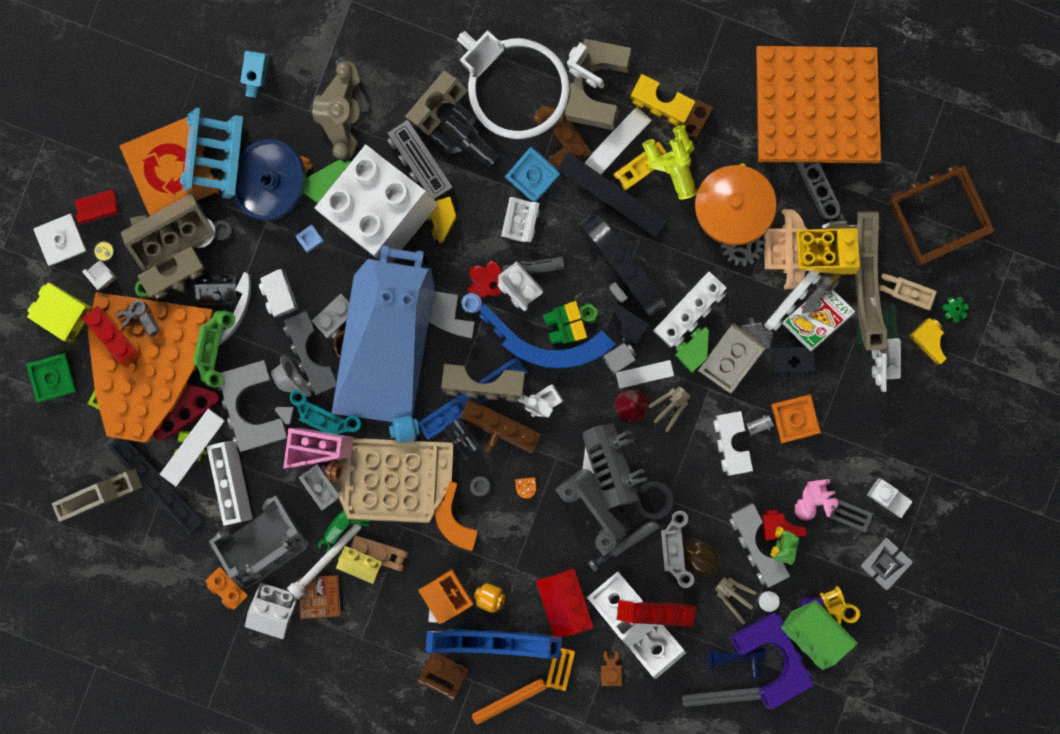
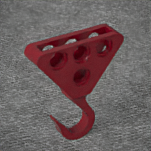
M187 384L175 408L167 414L162 421L163 424L154 432V439L162 442L167 441L203 416L207 409L211 410L219 405L222 401V396L219 393ZM205 397L207 405L205 408H200L198 402L201 398ZM185 409H189L191 413L190 418L187 420L182 418V412ZM171 420L174 423V428L168 432L165 425Z

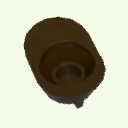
M687 537L682 539L685 569L702 577L715 574L721 564V557L718 551L697 538Z

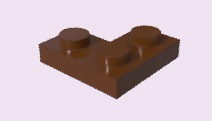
M571 121L566 122L553 131L563 146L562 150L547 159L555 168L559 166L568 152L581 161L592 155Z

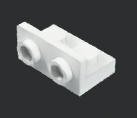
M515 262L498 276L500 290L504 294L508 293L513 304L517 308L521 307L523 311L528 309L527 305L543 293L542 288L518 262Z

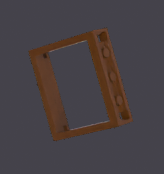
M958 165L946 169V174L940 176L937 173L928 177L929 182L922 184L919 181L911 185V190L905 193L903 190L891 194L893 198L888 200L918 266L995 231L965 165L958 168ZM958 176L981 229L921 255L898 202Z

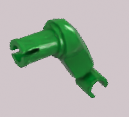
M343 509L329 526L324 535L325 539L319 541L318 548L323 543H326L328 547L325 549V552H328L330 550V543L334 544L348 525L369 526L370 520L348 519Z

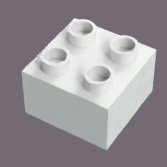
M365 145L316 205L315 209L376 259L380 260L382 245L389 246L390 249L402 250L438 206V203L423 188ZM387 257L386 262H393L395 257Z

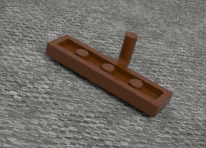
M470 398L467 400L460 415L461 419L492 434L489 442L484 446L486 453L491 452L499 438L532 453L541 435Z

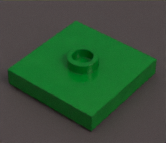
M66 353L26 364L37 403L77 392Z

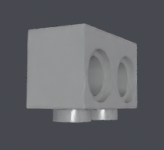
M623 343L602 358L614 374L635 361L633 356L636 354L630 345L626 346Z

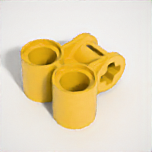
M838 586L833 591L819 594L820 598L823 599V606L831 616H834L840 625L841 619L847 623H854L859 619V609L852 604H845V599ZM848 608H853L854 615L851 618L845 617V611Z

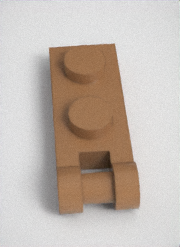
M355 535L351 549L381 561V565L402 572L404 569V559L407 558L409 553ZM391 554L397 555L395 562L390 561Z

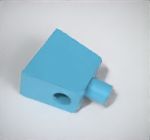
M245 51L241 83L246 84L244 96L256 98L258 87H264L271 55ZM253 72H255L257 76L255 80H253L251 76Z

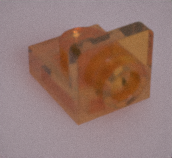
M541 106L540 111L536 110L534 122L537 123V126L541 125L543 117L548 120L556 109ZM564 112L558 121H563Z

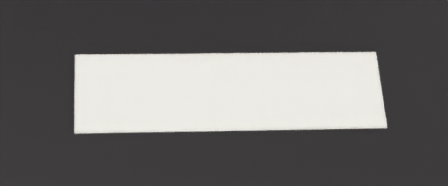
M669 360L617 372L616 376L619 388L671 377L674 374L671 361Z

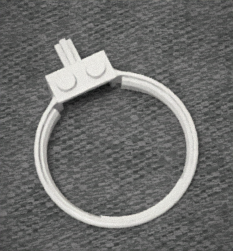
M488 30L477 42L465 31L459 35L457 41L468 50L460 61L463 67L470 72L468 92L471 106L477 118L486 128L506 138L525 139L545 132L558 121L568 102L569 80L562 62L551 50L527 39L515 38L499 41ZM504 47H529L536 49L549 57L559 71L562 83L560 102L551 117L535 128L524 131L503 129L492 123L479 107L476 97L477 79L504 51Z

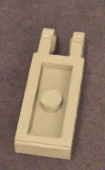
M882 274V279L896 283L894 290L878 285L879 291L928 311L931 309L937 291L900 277L896 278Z

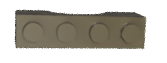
M444 364L441 388L443 392H446V395L458 396V393H462L470 398H478V395H482L490 400H498V397H502L510 402H518V399L523 400L526 375L525 372L504 370L496 381L480 384L473 381L467 375L464 366Z

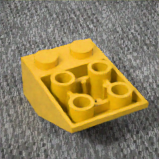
M857 228L796 230L799 270L836 275L857 274L860 268Z

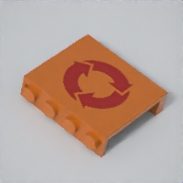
M187 117L120 145V149L150 216L191 193L197 201L214 193L220 194L218 188L192 184V188L182 191L183 184H180V178L185 169L189 132ZM196 145L195 156L205 158L202 153L206 151L205 147ZM194 164L193 176L219 180L217 176L214 178L210 170L214 168Z

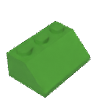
M816 600L791 611L781 626V629L822 670L835 665L857 644Z

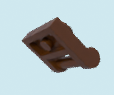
M431 653L417 684L420 686L425 685L447 696L448 700L453 701L469 668L439 653ZM430 672L454 684L452 690L427 678L428 673Z

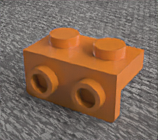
M221 567L205 580L208 584V589L214 594L217 593L222 598L221 602L229 609H236L248 596L239 585L229 578L228 574Z

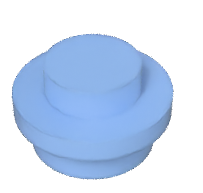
M469 293L463 297L461 304L467 313H476L481 308L482 301L477 294Z

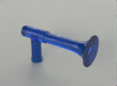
M764 649L751 650L746 654L731 653L718 655L708 650V663L710 670H712L716 664L722 662L751 659L752 677H760L758 658H765Z

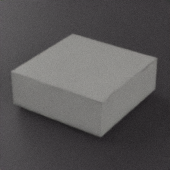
M616 282L609 287V290L619 303L624 302L628 298Z

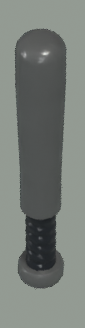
M655 519L649 520L625 537L608 554L602 555L594 561L590 560L588 564L596 572L598 567L606 561L618 556L658 530V522Z

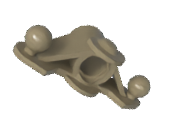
M346 61L337 65V75L325 92L315 97L312 109L314 121L322 125L334 145L333 155L341 160H349L355 152L358 140L350 132L351 124L359 119L361 113L358 101L352 98V90L361 82L357 66L353 62Z

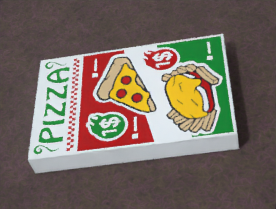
M833 290L828 295H822L813 312L802 314L804 303L783 321V325L812 352L853 316L855 311Z

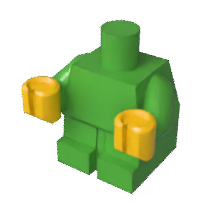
M777 527L775 536L782 538L781 540L778 539L776 546L772 548L771 556L775 560L792 565L796 558L799 538L793 533L785 531L782 527Z

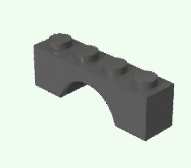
M305 311L284 320V332L287 337L291 336L294 343L291 344L292 351L295 356L299 355L301 362L298 364L303 374L306 373L309 381L306 383L310 392L319 395L335 388L337 379L332 367L317 365L308 354V341L316 331L309 313Z

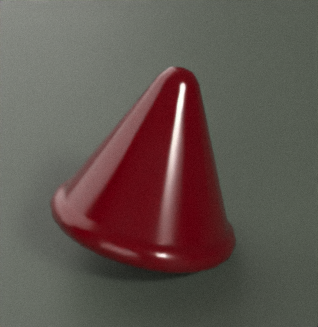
M626 389L620 392L615 400V410L624 421L638 422L648 412L649 403L647 397L637 389Z

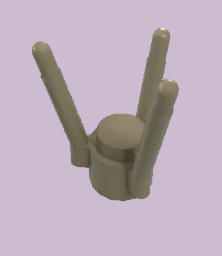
M680 386L676 390L672 388L667 394L649 404V408H652L671 397L669 400L672 403L654 420V423H658L674 406L679 407L667 426L666 432L670 431L690 399L688 393Z
M724 577L715 588L718 592L717 596L724 601L737 619L745 625L746 622L725 596L729 598L732 595L752 610L753 606L734 591L735 587L753 595L756 594V591L735 582L731 578L726 579Z

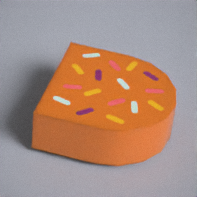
M535 477L515 479L516 491L520 497L531 498L535 494Z

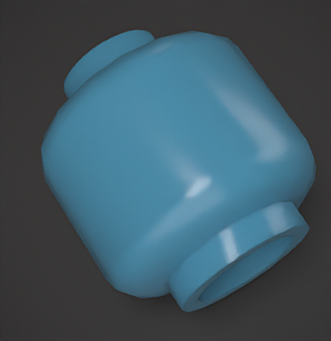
M410 415L394 418L392 421L393 426H389L391 438H395L398 443L414 441L417 435H420L417 419H413Z

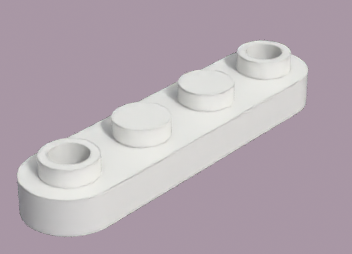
M809 271L800 284L768 319L764 327L769 331L772 329L776 331L783 323L781 318L785 313L789 315L796 307L794 305L798 298L802 300L809 292L806 288L811 282L815 284L821 278L820 272Z

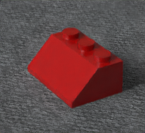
M574 568L536 580L554 636L563 637L594 628Z

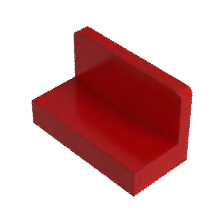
M113 190L75 201L78 211L76 218L78 223L81 224L120 213Z

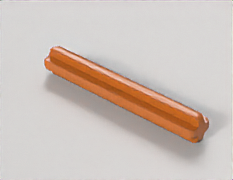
M538 679L473 713L472 718L476 724H480L545 690L546 685L542 679Z

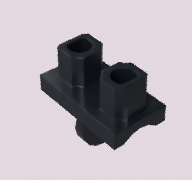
M457 418L443 429L464 458L481 447L460 418Z

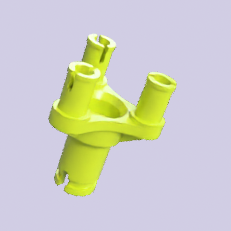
M680 125L673 129L676 137L674 138L675 142L673 140L669 142L673 151L665 155H659L655 140L653 139L642 144L648 158L647 164L649 168L664 171L671 175L679 199H687L697 194V189L694 188L695 184L689 169L691 165L690 153L694 150L692 141L689 140L685 125Z

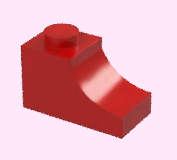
M767 510L765 515H761L763 537L765 540L782 538L775 536L777 527H782L785 531L793 533L796 537L806 536L805 527L789 524L784 519L783 513H778V510Z

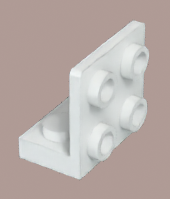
M899 338L887 339V350H872V358L875 359V366H872V376L882 392H886V379L901 378V341Z

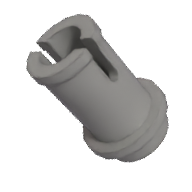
M765 415L759 420L747 423L751 436L774 427L770 416L765 417Z

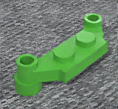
M217 311L205 325H200L192 363L197 366L201 374V380L214 388L219 387L223 382L222 374L214 370L222 328H230L235 323L234 314L228 311Z

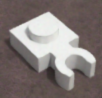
M553 384L536 394V396L547 401L551 408L563 402L562 397Z

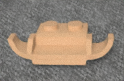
M782 209L785 225H782V229H768L764 234L765 269H783L784 273H787L784 289H795L804 278L806 270H799L796 230H807V228H805L803 220L796 211Z

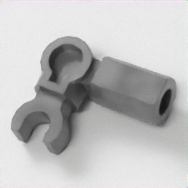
M141 300L134 301L126 312L121 311L116 315L119 319L124 316L126 317V321L121 324L122 327L130 326L133 319L139 318L149 337H154L161 332L153 315L149 313V305Z

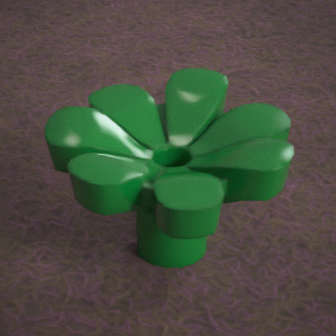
M949 297L947 299L949 304L942 306V310L947 311L944 315L947 320L952 317L953 322L958 323L960 317L962 319L967 317V313L964 311L968 310L969 306L967 303H962V297H957L956 301L954 298Z

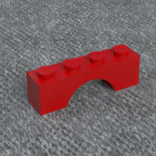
M618 600L616 620L636 624L694 627L696 606L680 603L660 604Z

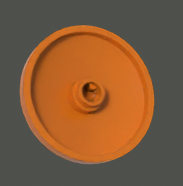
M726 166L711 173L700 185L695 200L696 216L702 229L714 240L727 245H744L759 239L770 228L776 213V196L769 181L758 171L746 166Z

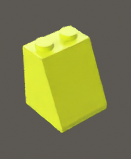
M47 283V285L41 287L38 293L40 297L37 302H33L30 305L27 317L61 340L73 343L85 324L82 318L92 310V307L54 284Z

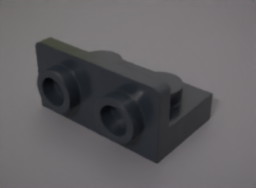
M206 274L197 277L195 283L197 307L237 306V276L223 274L212 277Z

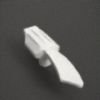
M534 394L530 398L524 395L523 400L518 399V402L525 404L527 411L538 417L549 418L553 411L547 401Z

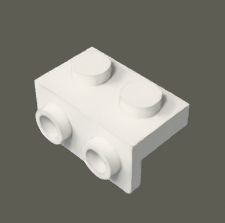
M510 197L501 237L520 242H531L535 235V221L540 212L539 203Z

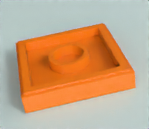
M811 394L771 404L781 443L821 433Z

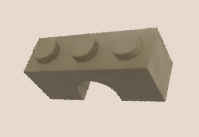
M443 71L405 117L416 128L429 136L441 122L437 117L439 108L445 103L456 105L468 90L455 77Z
M190 246L173 256L177 262V270L173 275L164 276L157 266L138 275L150 298L155 297L159 299L167 294L166 291L172 287L177 289L185 284L184 281L191 277L193 280L203 274L201 271L206 268L194 247Z

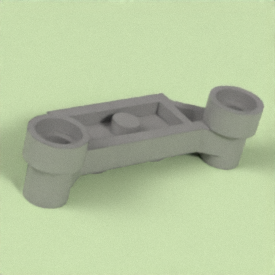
M677 511L673 514L672 521L666 530H661L665 571H670L678 579L681 587L688 588L694 583V576L685 569L681 530L688 522V515L684 511ZM678 515H682L684 517L683 522L680 523L677 521ZM683 576H689L690 581L685 583L682 580Z

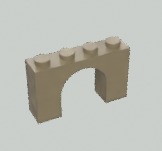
M584 39L583 45L587 46L589 53L580 65L582 68L591 73L600 69L629 73L633 56L631 48ZM575 76L574 82L569 85L570 98L563 112L567 120L614 130L619 113L617 105L590 99L584 92L587 79L582 76L579 78Z

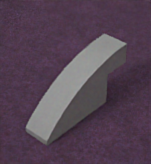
M434 291L429 322L444 331L472 339L475 322L455 319L459 296Z

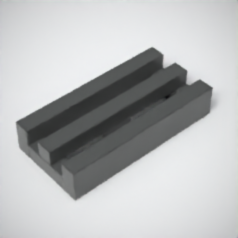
M838 499L840 505L864 514L867 518L863 519L839 508H836L829 518L866 532L873 514ZM836 511L864 523V526H859L835 516L834 513Z

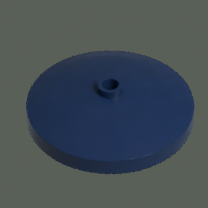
M265 139L249 145L239 155L236 189L233 196L238 207L245 214L260 220H276L290 213L299 203L306 184V172L301 157L291 146L278 140Z

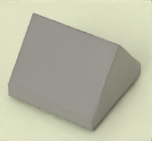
M295 407L275 408V411L285 424L290 425L293 420Z

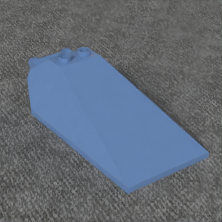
M382 245L380 260L368 259L354 274L332 414L389 422L398 417L408 415L413 417L435 288L431 268L421 267L423 251H403L390 249L389 246ZM387 257L414 260V266L386 262Z

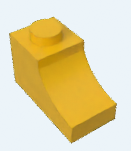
M929 318L910 337L939 365L947 359L940 347V338L944 332L941 330L942 326L937 320Z

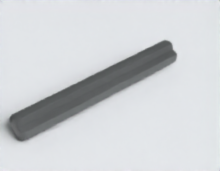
M760 688L683 695L682 702L684 707L758 700L761 699L757 691Z

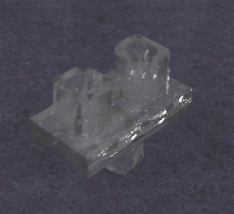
M749 318V324L742 325V330L766 346L765 349L770 348V339L773 338L772 331L765 327L763 328L762 322L754 323V319Z

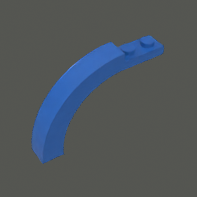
M485 304L479 309L481 312L480 318L486 324L491 322L496 327L493 331L501 339L504 336L507 338L502 345L509 352L537 366L547 368L580 366L599 358L616 345L601 330L588 342L571 349H541L517 337Z

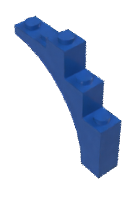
M462 628L445 631H427L426 652L494 653L546 659L561 658L562 637L527 632L509 633L495 630L477 631Z

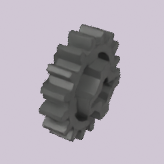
M757 239L748 243L745 246V250L743 247L735 249L738 245L729 247L727 244L720 245V248L726 249L723 256L729 255L728 262L733 259L735 260V266L741 262L744 267L746 266V261L753 264V258L757 260L760 258L757 253L764 251V249L760 248V245L765 244V241ZM755 242L756 247L752 254L750 248L751 245ZM733 253H741L745 258L737 257Z

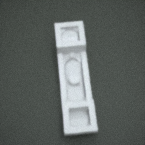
M636 107L595 150L585 164L599 174H602L652 120Z
M243 273L236 288V291L243 294L233 313L235 323L232 327L226 328V330L222 328L219 345L234 333L246 313L251 296V276L248 273Z

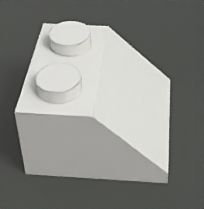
M279 269L260 278L262 283L259 284L262 295L267 296L268 302L266 307L269 314L279 317L299 310L285 271Z

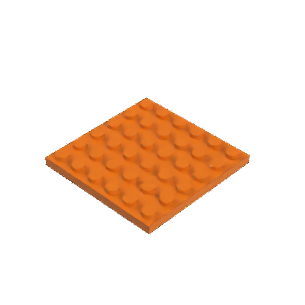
M757 46L758 162L880 163L877 47Z

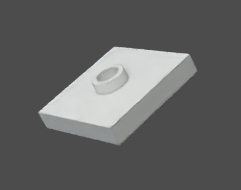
M72 214L34 228L48 266L87 251Z

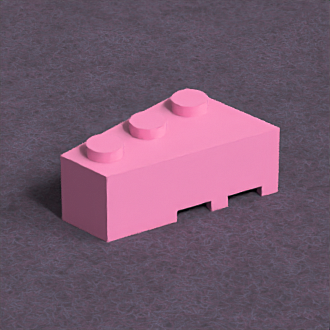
M289 428L283 468H297L351 458L353 437L303 428Z

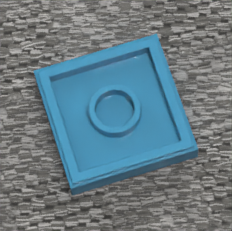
M531 146L507 173L505 178L532 202H537L560 176L561 172Z

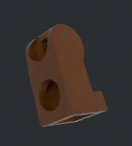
M698 99L685 123L688 137L696 140L713 108Z

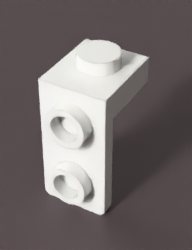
M579 43L569 54L570 58L567 61L568 68L570 69L569 72L578 78L580 76L587 79L586 82L594 88L597 86L603 88L604 82L601 78L580 66L589 52L587 46Z

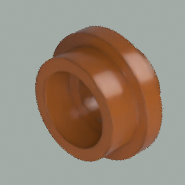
M333 460L326 466L325 474L328 480H338L341 477L342 464Z

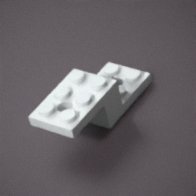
M616 572L587 598L653 678L656 679L686 652L663 625L636 624L616 620L618 603L611 604L613 596H620V600L643 602L621 574ZM656 646H662V652L654 655L653 649Z

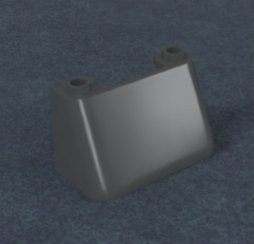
M579 470L555 488L561 499L566 502H573L581 497L603 528L598 531L599 535L596 538V546L603 556L612 551L629 534L631 527L628 520L618 507L607 509L595 476L590 470Z
M276 495L264 502L262 506L264 513L232 535L228 532H219L209 541L229 578L243 589L255 585L309 546L306 537Z

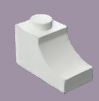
M877 479L867 496L900 518H902L913 502L883 479Z

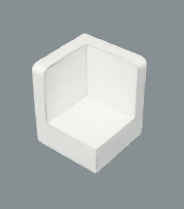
M100 260L89 270L85 269L82 271L96 289L100 291L116 279L115 275Z

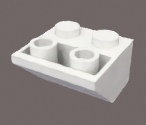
M260 582L248 610L245 627L284 639L297 598L291 592Z

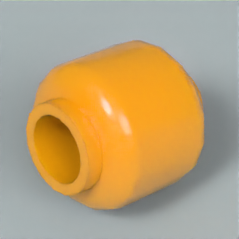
M487 583L481 588H477L474 595L477 607L491 613L501 610L506 598L501 588Z

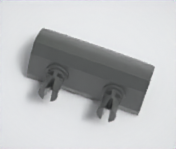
M611 423L596 426L583 432L590 464L607 509L623 507L640 501L636 484L645 482L647 477L638 478L645 473L643 469L631 472L623 448L624 445L634 441V438L625 440L626 437L632 434L631 431L627 430L619 434L616 424Z

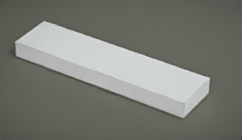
M207 409L160 475L173 485L178 486L225 420L210 409Z

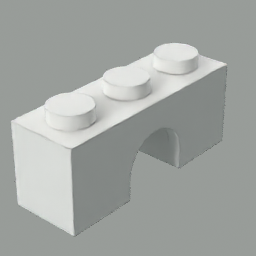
M741 411L717 415L713 424L715 432H719L720 440H717L719 452H723L724 460H721L723 472H727V475H734L753 471L749 451L737 452L731 445L733 435L745 431Z

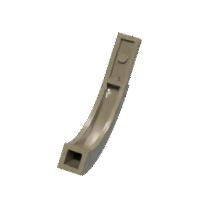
M857 212L860 268L857 274H855L856 299L860 331L866 350H887V329L882 317L878 286V212Z

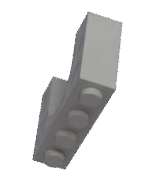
M263 360L221 373L223 382L218 387V390H222L224 398L221 400L224 410L228 409L230 417L227 418L230 429H234L236 437H233V442L236 449L239 448L240 452L288 437L287 429L282 419L254 425L247 422L239 412V398L247 388L272 380L267 361Z

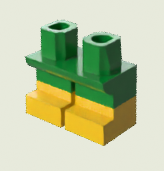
M576 301L554 308L552 312L543 316L546 326L557 323L559 331L549 333L552 344L562 342L567 344L587 338L583 322L580 320L581 316ZM576 320H580V321H577V322H574V323H571V324H568V325H564V324H566V323H570V322H573V321H576Z

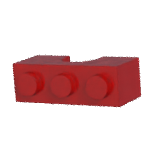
M98 305L82 318L119 364L127 368L142 355L134 344L116 327L117 324L108 313Z

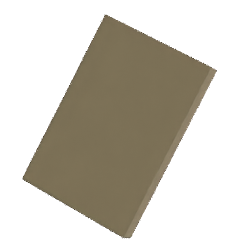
M733 323L698 371L731 394L766 346Z

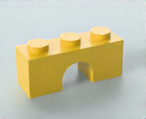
M641 74L630 96V99L633 100L632 103L641 108L643 106L650 108L652 114L659 117L663 115L669 118L668 121L676 126H679V124L684 125L695 101L677 92L671 102L663 103L656 97L659 82Z

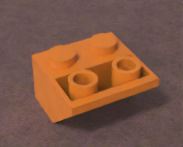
M453 569L418 590L439 624L456 616L474 603Z

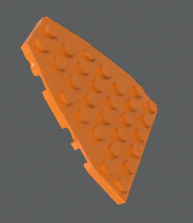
M96 292L92 309L97 305L104 309L117 324L116 327L142 354L126 368L119 364L94 332L88 328L94 388L106 436L149 443L154 436V432L163 424L164 418L175 408L187 386L189 377L197 368L192 363L200 325H205L213 317L214 311L205 308ZM136 300L146 302L150 307L149 313L153 315L161 332L154 337H149L139 318L133 319L130 326L122 327L121 324L126 321V317L124 316L119 319L116 317L117 313L121 311L126 312Z

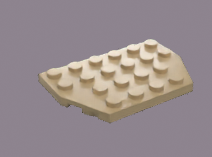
M353 438L351 458L335 460L342 464L343 470L341 477L338 480L332 481V483L336 482L341 489L338 492L340 495L339 499L347 518L351 520L430 523L435 514V509L439 506L447 492L443 488L447 489L449 481L452 482L454 444L422 441L398 443L396 440Z

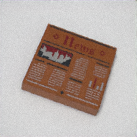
M339 575L314 577L305 586L304 594L299 599L300 619L341 616Z

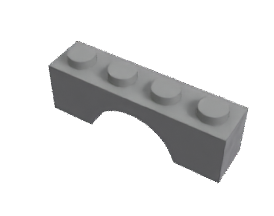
M751 503L731 513L732 519L729 520L734 531L738 529L741 535L738 539L743 549L747 547L750 553L747 557L752 567H757L759 573L756 575L761 585L765 584L767 587H770L790 577L783 562L763 555L756 546L755 535L762 520L754 504Z

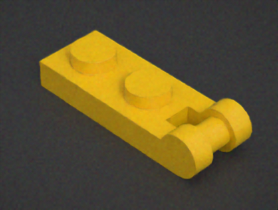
M657 142L656 147L659 155L667 154L662 145ZM643 152L613 174L615 179H619L621 182V187L624 191L655 170L649 168L646 152ZM628 171L633 175V178L630 180L625 175Z

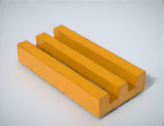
M561 648L562 655L556 681L551 683L557 658H552L546 687L566 691L575 651ZM567 653L570 654L566 668V673L563 685H559Z

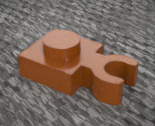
M604 651L603 657L607 665H601V686H622L621 665H615L619 658L618 651H615V656L612 659H609L607 651Z

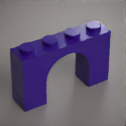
M776 613L768 614L729 636L738 654H746L765 643H771L781 651L784 658V668L781 675L773 682L757 690L765 707L768 709L779 706L813 686L811 682L812 676L802 664V656L798 651H795L792 645L794 644L793 640L781 629L784 622Z

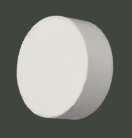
M765 591L759 597V605L763 610L772 612L779 606V597L772 591Z

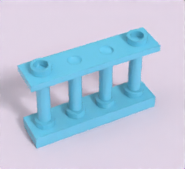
M195 108L187 116L189 132L185 169L180 178V184H183L182 191L192 188V184L218 188L222 191L221 197L229 199L235 195L243 117L235 115L227 122L199 117L200 108ZM198 125L226 130L228 138L226 141L197 137ZM196 145L223 149L226 152V157L223 161L195 156ZM194 164L222 169L224 172L223 179L219 181L193 176Z

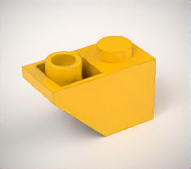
M450 197L436 201L438 206L427 218L428 222L432 221L434 228L431 229L434 241L438 240L440 244L445 242L457 218Z

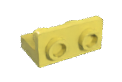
M345 546L336 568L373 584L382 562Z

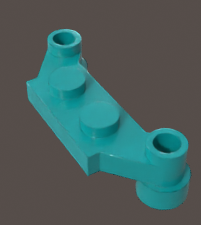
M297 389L290 394V401L296 405L301 416L299 420L322 432L332 434L348 431L356 432L361 427V421L356 416H349L343 419L308 402L307 396ZM298 394L302 395L301 401L296 400ZM352 420H355L357 422L355 428H352L350 426V422Z

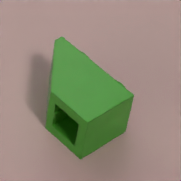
M699 327L691 334L693 339L688 343L683 341L676 348L678 352L675 356L690 372H693L707 359L709 330L706 327L702 330Z

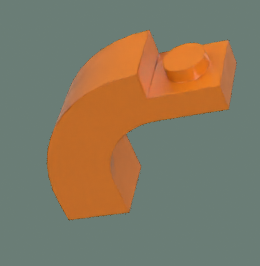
M449 481L448 488H443V491H447L444 496L445 499L441 500L439 506L435 509L438 527L450 542L458 547L473 551L478 530L465 527L454 518L452 502L458 483Z

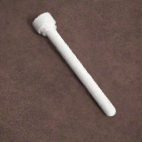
M354 524L299 582L291 583L287 589L299 600L304 594L305 586L358 533L362 526Z

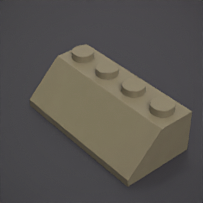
M191 193L122 231L121 235L125 246L142 271L145 272L154 266L158 267L174 258V255L188 247H194L215 235V232L201 206Z

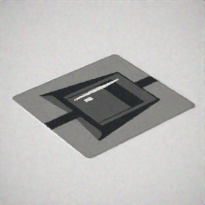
M886 538L864 561L861 567L882 587L888 590L912 564V561Z

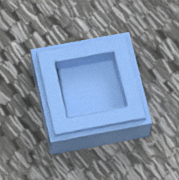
M310 225L296 235V238L307 253L324 242L313 225Z

